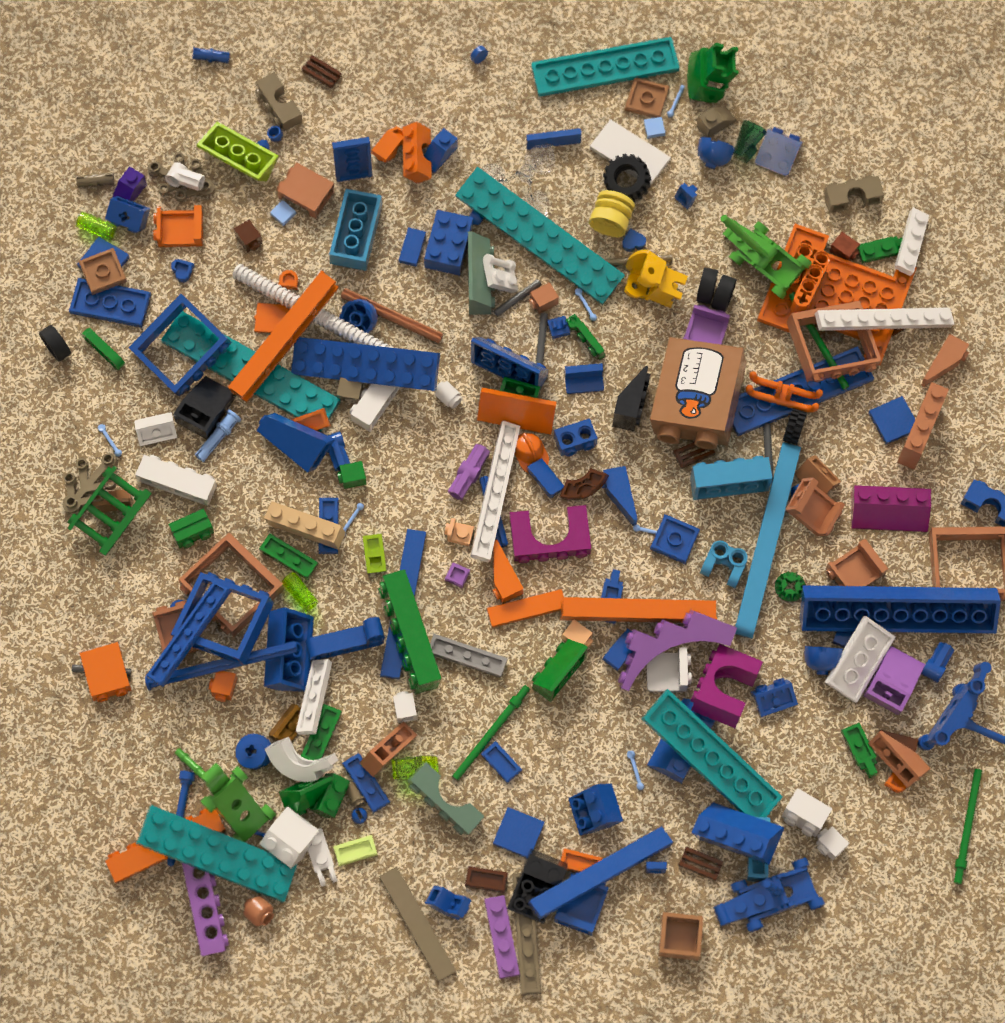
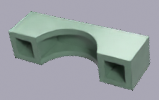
M423 763L407 780L410 784L409 788L416 794L420 793L425 798L423 801L429 807H435L439 811L438 815L446 822L449 820L454 825L453 829L457 833L469 835L485 816L471 803L459 807L446 803L441 797L438 788L441 775L428 763Z

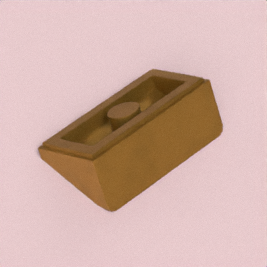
M291 704L268 735L276 741L289 737L292 742L298 734L296 728L301 708L296 704Z

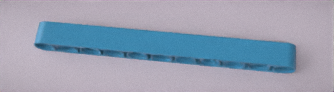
M782 443L735 626L737 628L736 635L753 639L801 446Z

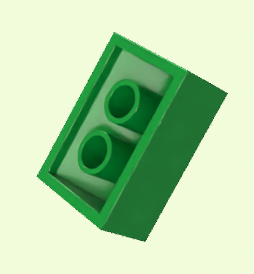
M570 639L566 643L562 642L556 649L557 654L553 658L549 657L545 662V669L541 673L537 672L533 677L532 689L551 702L587 657L588 647Z

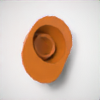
M523 433L518 436L514 454L525 472L529 473L527 467L541 458L547 465L549 464L548 453L538 436L532 433Z

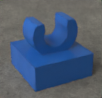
M683 183L679 186L674 198L686 209H689L697 197L695 192L698 189L694 185L689 187Z
M565 316L547 320L552 339L570 335V329Z

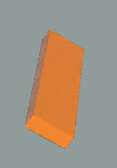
M562 589L487 608L491 627L494 628L560 611L561 601H563L564 597Z

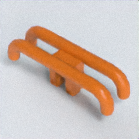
M755 371L750 372L749 377L752 382L776 389V392L773 396L756 391L752 385H747L745 390L749 396L808 413L816 412L819 409L818 403L806 405L790 399L792 394L809 399H818L823 395L821 389L816 390V392L794 387L793 384L786 385L782 384V381L775 382L758 377Z

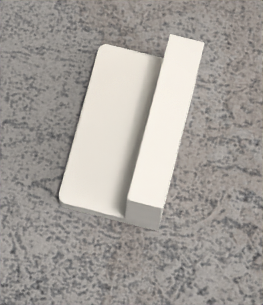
M171 412L134 421L140 446L177 438Z

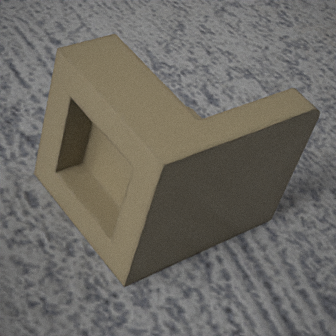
M340 377L337 398L341 399V401H345V398L359 400L361 390H363V383L347 381L346 378Z

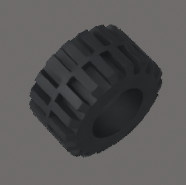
M623 154L622 157H619V155L615 156L616 159L609 161L610 165H606V172L603 173L606 189L622 193L632 199L633 202H636L635 200L638 198L641 200L643 198L642 195H646L648 193L647 189L651 186V176L646 163L640 157L636 158L634 154H630V156ZM625 170H633L638 174L635 184L626 188L617 184L619 174Z

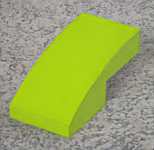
M382 534L363 536L367 574L387 571Z

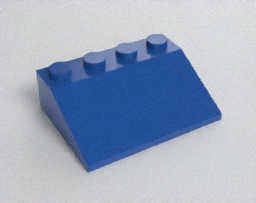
M476 337L471 340V363L502 378L506 377L542 388L548 377V369L543 364L534 363L524 355L519 356L513 353L510 348L501 347L491 339Z

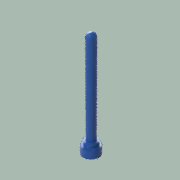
M180 771L179 775L180 784L182 785L176 815L183 818L189 786L195 781L196 776L193 772ZM168 858L167 865L170 867L174 866L175 859Z

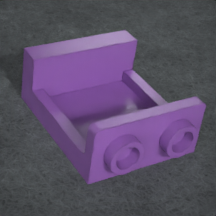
M694 305L683 339L721 345L730 315L721 310H711L705 305Z

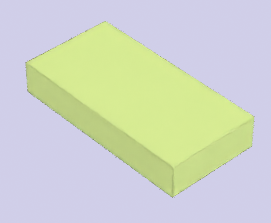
M372 835L333 846L339 866L377 855Z

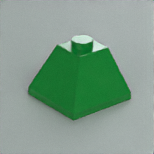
M321 776L315 781H300L280 791L279 794L284 808L289 807L298 815L305 814L307 812L306 809L316 803L332 782V777Z

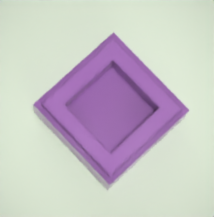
M452 563L445 581L463 588L470 570Z

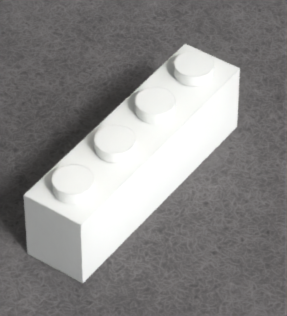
M371 384L368 389L365 388L360 395L361 399L358 404L355 403L350 410L351 421L371 432L400 387Z
M144 455L135 474L138 482L206 506L209 505L217 487L216 481L212 476L198 474L191 468L186 467L184 469L178 467L176 463L168 461V463L161 461L159 457L154 455Z

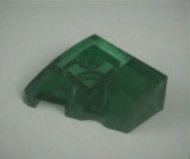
M744 120L735 144L733 156L747 164L758 151L756 145L766 135L767 131L765 128Z

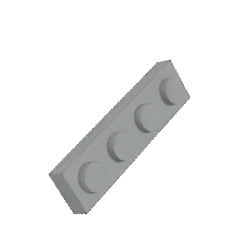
M433 634L430 642L433 654L436 657L499 678L502 677L507 663V658L437 634Z

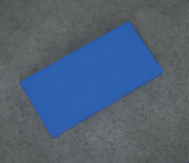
M369 137L332 143L336 182L373 176Z
M78 278L69 313L142 328L151 292L115 286L92 295L86 279Z

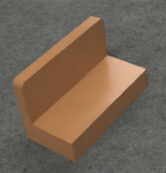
M816 455L807 458L795 472V476L800 481L803 478H815L818 481L817 487L825 494H828L830 490L836 488L841 483L836 475Z
M124 489L107 491L126 506L132 507L131 494ZM106 500L91 503L101 512L118 511L116 507Z

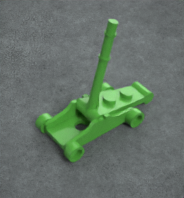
M727 215L721 216L720 220L728 227L723 232V235L740 249H737L736 252L733 251L729 258L739 266L744 261L753 266L775 284L771 291L783 300L787 295L786 291L805 268L808 269L812 265V262L802 254L795 259L774 241L765 236L769 229L760 221H757L753 226L755 228L753 233ZM781 261L782 267L779 270H773V264Z
M181 748L175 751V755L180 758V761L184 762L195 775H198L205 782L211 795L205 796L200 802L210 813L214 810L218 812L221 818L234 831V834L231 836L232 838L246 842L268 820L271 821L277 816L267 804L262 808L259 807L242 783L248 777L238 766L231 771V779H229L217 763L205 772ZM244 811H248L246 818L240 819L241 814Z

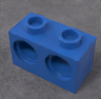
M590 418L555 429L553 436L561 456H572L577 451L583 449L585 451L591 450L597 445L598 439ZM588 434L590 437L583 439L580 435ZM568 439L572 443L566 445L562 441Z

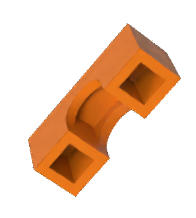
M417 121L403 127V177L419 184L432 179L431 161L427 160L422 153V149L429 147L431 143V129Z

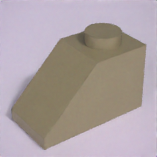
M726 106L712 107L698 116L697 127L705 137L710 138L736 122L737 119Z

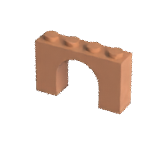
M931 382L897 463L915 470L949 391L948 388Z

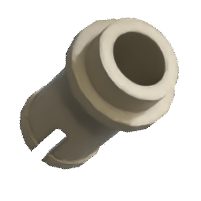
M351 782L346 791L351 801L350 805L354 806V808L362 807L365 804V797L361 796L355 782Z

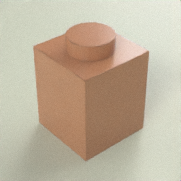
M550 282L530 292L529 304L539 314L559 303V296Z

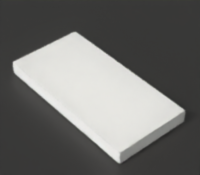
M611 119L590 145L592 151L608 161L611 159L614 161L616 159L615 156L619 155V157H622L623 154H627V156L634 154L636 158L640 157L646 163L650 172L651 185L671 159V157ZM625 170V172L636 179L638 178V174L635 171Z
M863 616L845 646L838 664L831 670L824 683L850 701L857 703L894 641L895 636L867 616Z

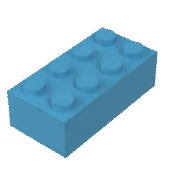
M345 189L329 253L330 264L367 270L382 209V195Z
M755 456L747 460L737 458L730 462L719 460L713 464L697 463L692 467L690 476L693 500L769 491L772 482L769 457L763 458V456Z

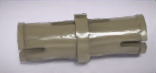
M94 172L90 175H76L77 187H98V185L114 184L113 172L103 174Z

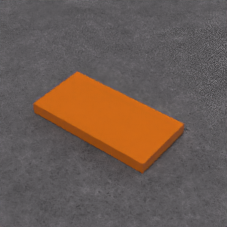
M482 387L477 420L498 425L502 421L519 425L520 429L551 435L557 402Z

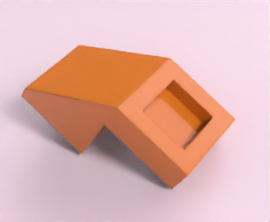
M398 126L387 130L372 149L371 154L382 162L394 159L399 146L403 144V130Z

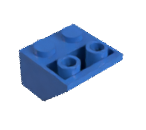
M596 784L568 798L580 836L604 830L623 822L612 784Z

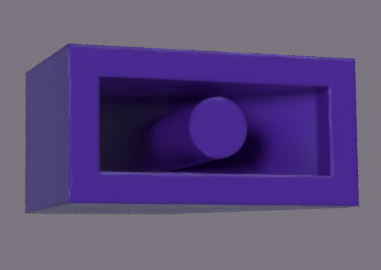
M129 166L119 179L112 198L119 196L134 202L147 185L145 175Z

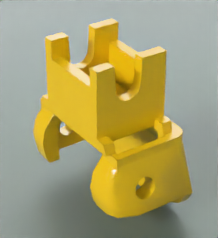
M639 250L633 253L627 260L626 268L629 270V275L624 292L631 298L652 300L671 308L673 304L671 300L673 298L681 300L683 294L677 291V283L685 285L688 276L668 268L666 265L667 261L651 251ZM633 283L637 285V289L632 287ZM650 287L649 293L646 295L647 289Z

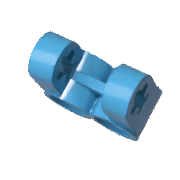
M716 541L709 550L700 574L709 577L715 564H723L732 570L727 585L736 589L747 563V553L743 549L730 547L725 541ZM722 550L724 555L719 556L715 551ZM738 557L742 560V562L735 563L733 561V558Z

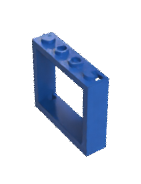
M180 294L130 345L129 349L180 397L190 390V386L194 381L202 378L203 372L207 368L212 367L216 363L220 354L227 352L226 349L232 342L184 295ZM187 307L219 340L175 385L143 352Z
M200 572L171 632V636H175L200 601L207 585H211L216 580L230 588L233 593L260 603L238 650L199 637L192 647L245 666L274 602L265 591L259 590V592H256L245 584L239 586L230 579L225 578V580H222L213 573L208 572V574Z

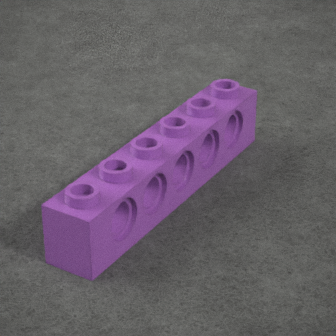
M182 863L201 956L226 951V946H229L227 934L222 932L221 926H225L223 914L218 913L217 906H221L219 895L214 894L213 886H216L215 876L205 872L203 878L196 879L194 877V870L196 868ZM202 887H206L209 890V895L205 899H201L198 896V890ZM205 907H210L213 910V916L209 919H205L202 916V910ZM210 927H214L217 930V936L214 939H209L206 935V931Z

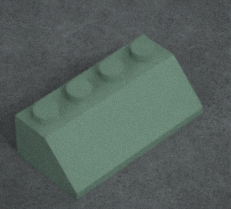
M468 231L469 315H491V308H495V297H491V291H495V289L487 285L483 257L485 254L494 256V246H490L489 238L472 231Z

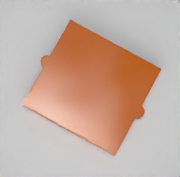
M257 303V311L254 316V332L272 333L290 308H286V306L281 304Z

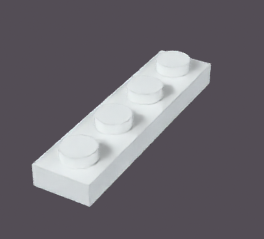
M912 208L909 212L894 269L909 276L914 273L929 218L928 214Z
M329 659L313 660L311 663L296 732L299 735L316 734L332 666V662Z

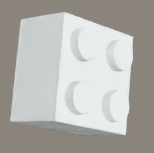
M797 788L781 817L784 818L786 824L792 827L796 825L801 828L803 834L812 837V835L816 837L832 808Z

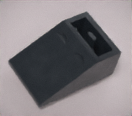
M645 366L618 395L612 427L634 431L635 426L640 425L651 375L647 373L648 366Z
M205 376L185 396L174 412L175 422L208 439L215 430L217 422L221 421L237 395L232 394L227 387Z
M530 848L507 909L544 924L547 916L539 919L529 905V900L562 883L568 864Z

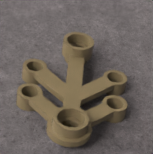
M175 153L173 156L174 162H179L186 166L183 153ZM196 158L192 159L190 162L191 169L198 174L204 175L201 169V161ZM153 161L148 165V173L151 177L166 176L169 172V169L163 168L157 161ZM195 163L199 164L197 167L193 166ZM205 178L204 185H208V187L202 188L199 191L194 189L184 191L180 189L185 187L183 185L173 187L166 183H161L158 186V190L163 196L177 190L175 192L176 200L184 202L187 198L197 194L202 196L211 195L214 192L215 186L212 180ZM162 188H167L166 191H161ZM179 194H184L183 197H178Z
M105 454L101 459L102 463L89 478L87 474L89 464L86 459L80 458L76 461L80 476V489L76 494L74 486L76 483L75 475L71 472L64 475L63 479L67 484L68 496L63 500L62 505L66 512L77 513L81 506H84L90 498L83 497L86 493L95 492L100 483L96 482L106 469L113 466L117 467L118 460L114 454ZM109 480L103 489L114 490L117 484ZM101 497L99 500H94L93 502L104 501L105 499Z

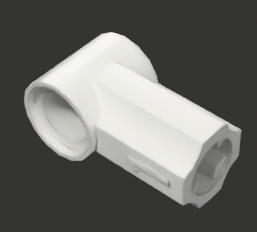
M175 162L165 176V180L173 187L183 185L199 191L203 188L205 176L190 171L185 165Z

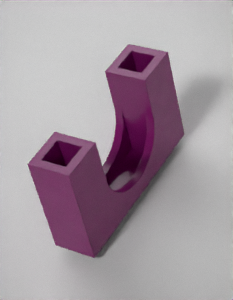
M586 505L567 507L568 535L563 541L555 545H546L535 539L531 532L529 510L510 512L509 520L514 562L518 561L524 564L530 562V560L537 559L539 562L548 561L549 558L564 560L569 556L584 558L590 555L591 541Z
M719 644L717 650H712L709 657V661H712L711 664L707 663L704 668L703 674L705 678L700 677L696 688H699V691H694L691 702L694 704L691 710L736 728L746 703L721 692L714 681L719 678H731L753 687L763 661Z

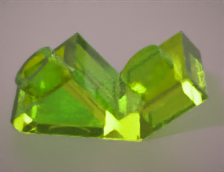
M437 756L392 759L393 779L408 780L425 762L439 774Z

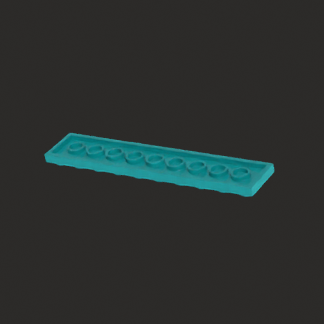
M478 166L455 194L457 199L602 305L625 277V274Z
M182 311L164 334L161 342L198 362L219 338L203 322ZM226 336L232 343L226 349L227 352L220 354L216 363L208 369L232 382L255 354V351ZM279 364L254 393V395L295 418L325 408L329 420L341 402V399L304 378L294 375Z

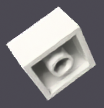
M287 807L268 829L259 845L292 868L303 859L319 830Z

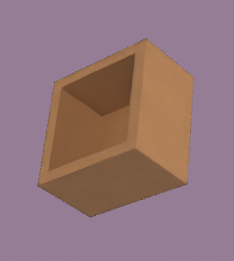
M663 912L658 957L698 961L701 954L704 916Z

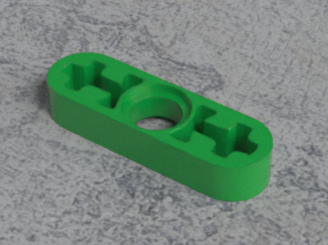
M88 327L81 333L85 341L116 370H120L125 365L124 360L91 328Z

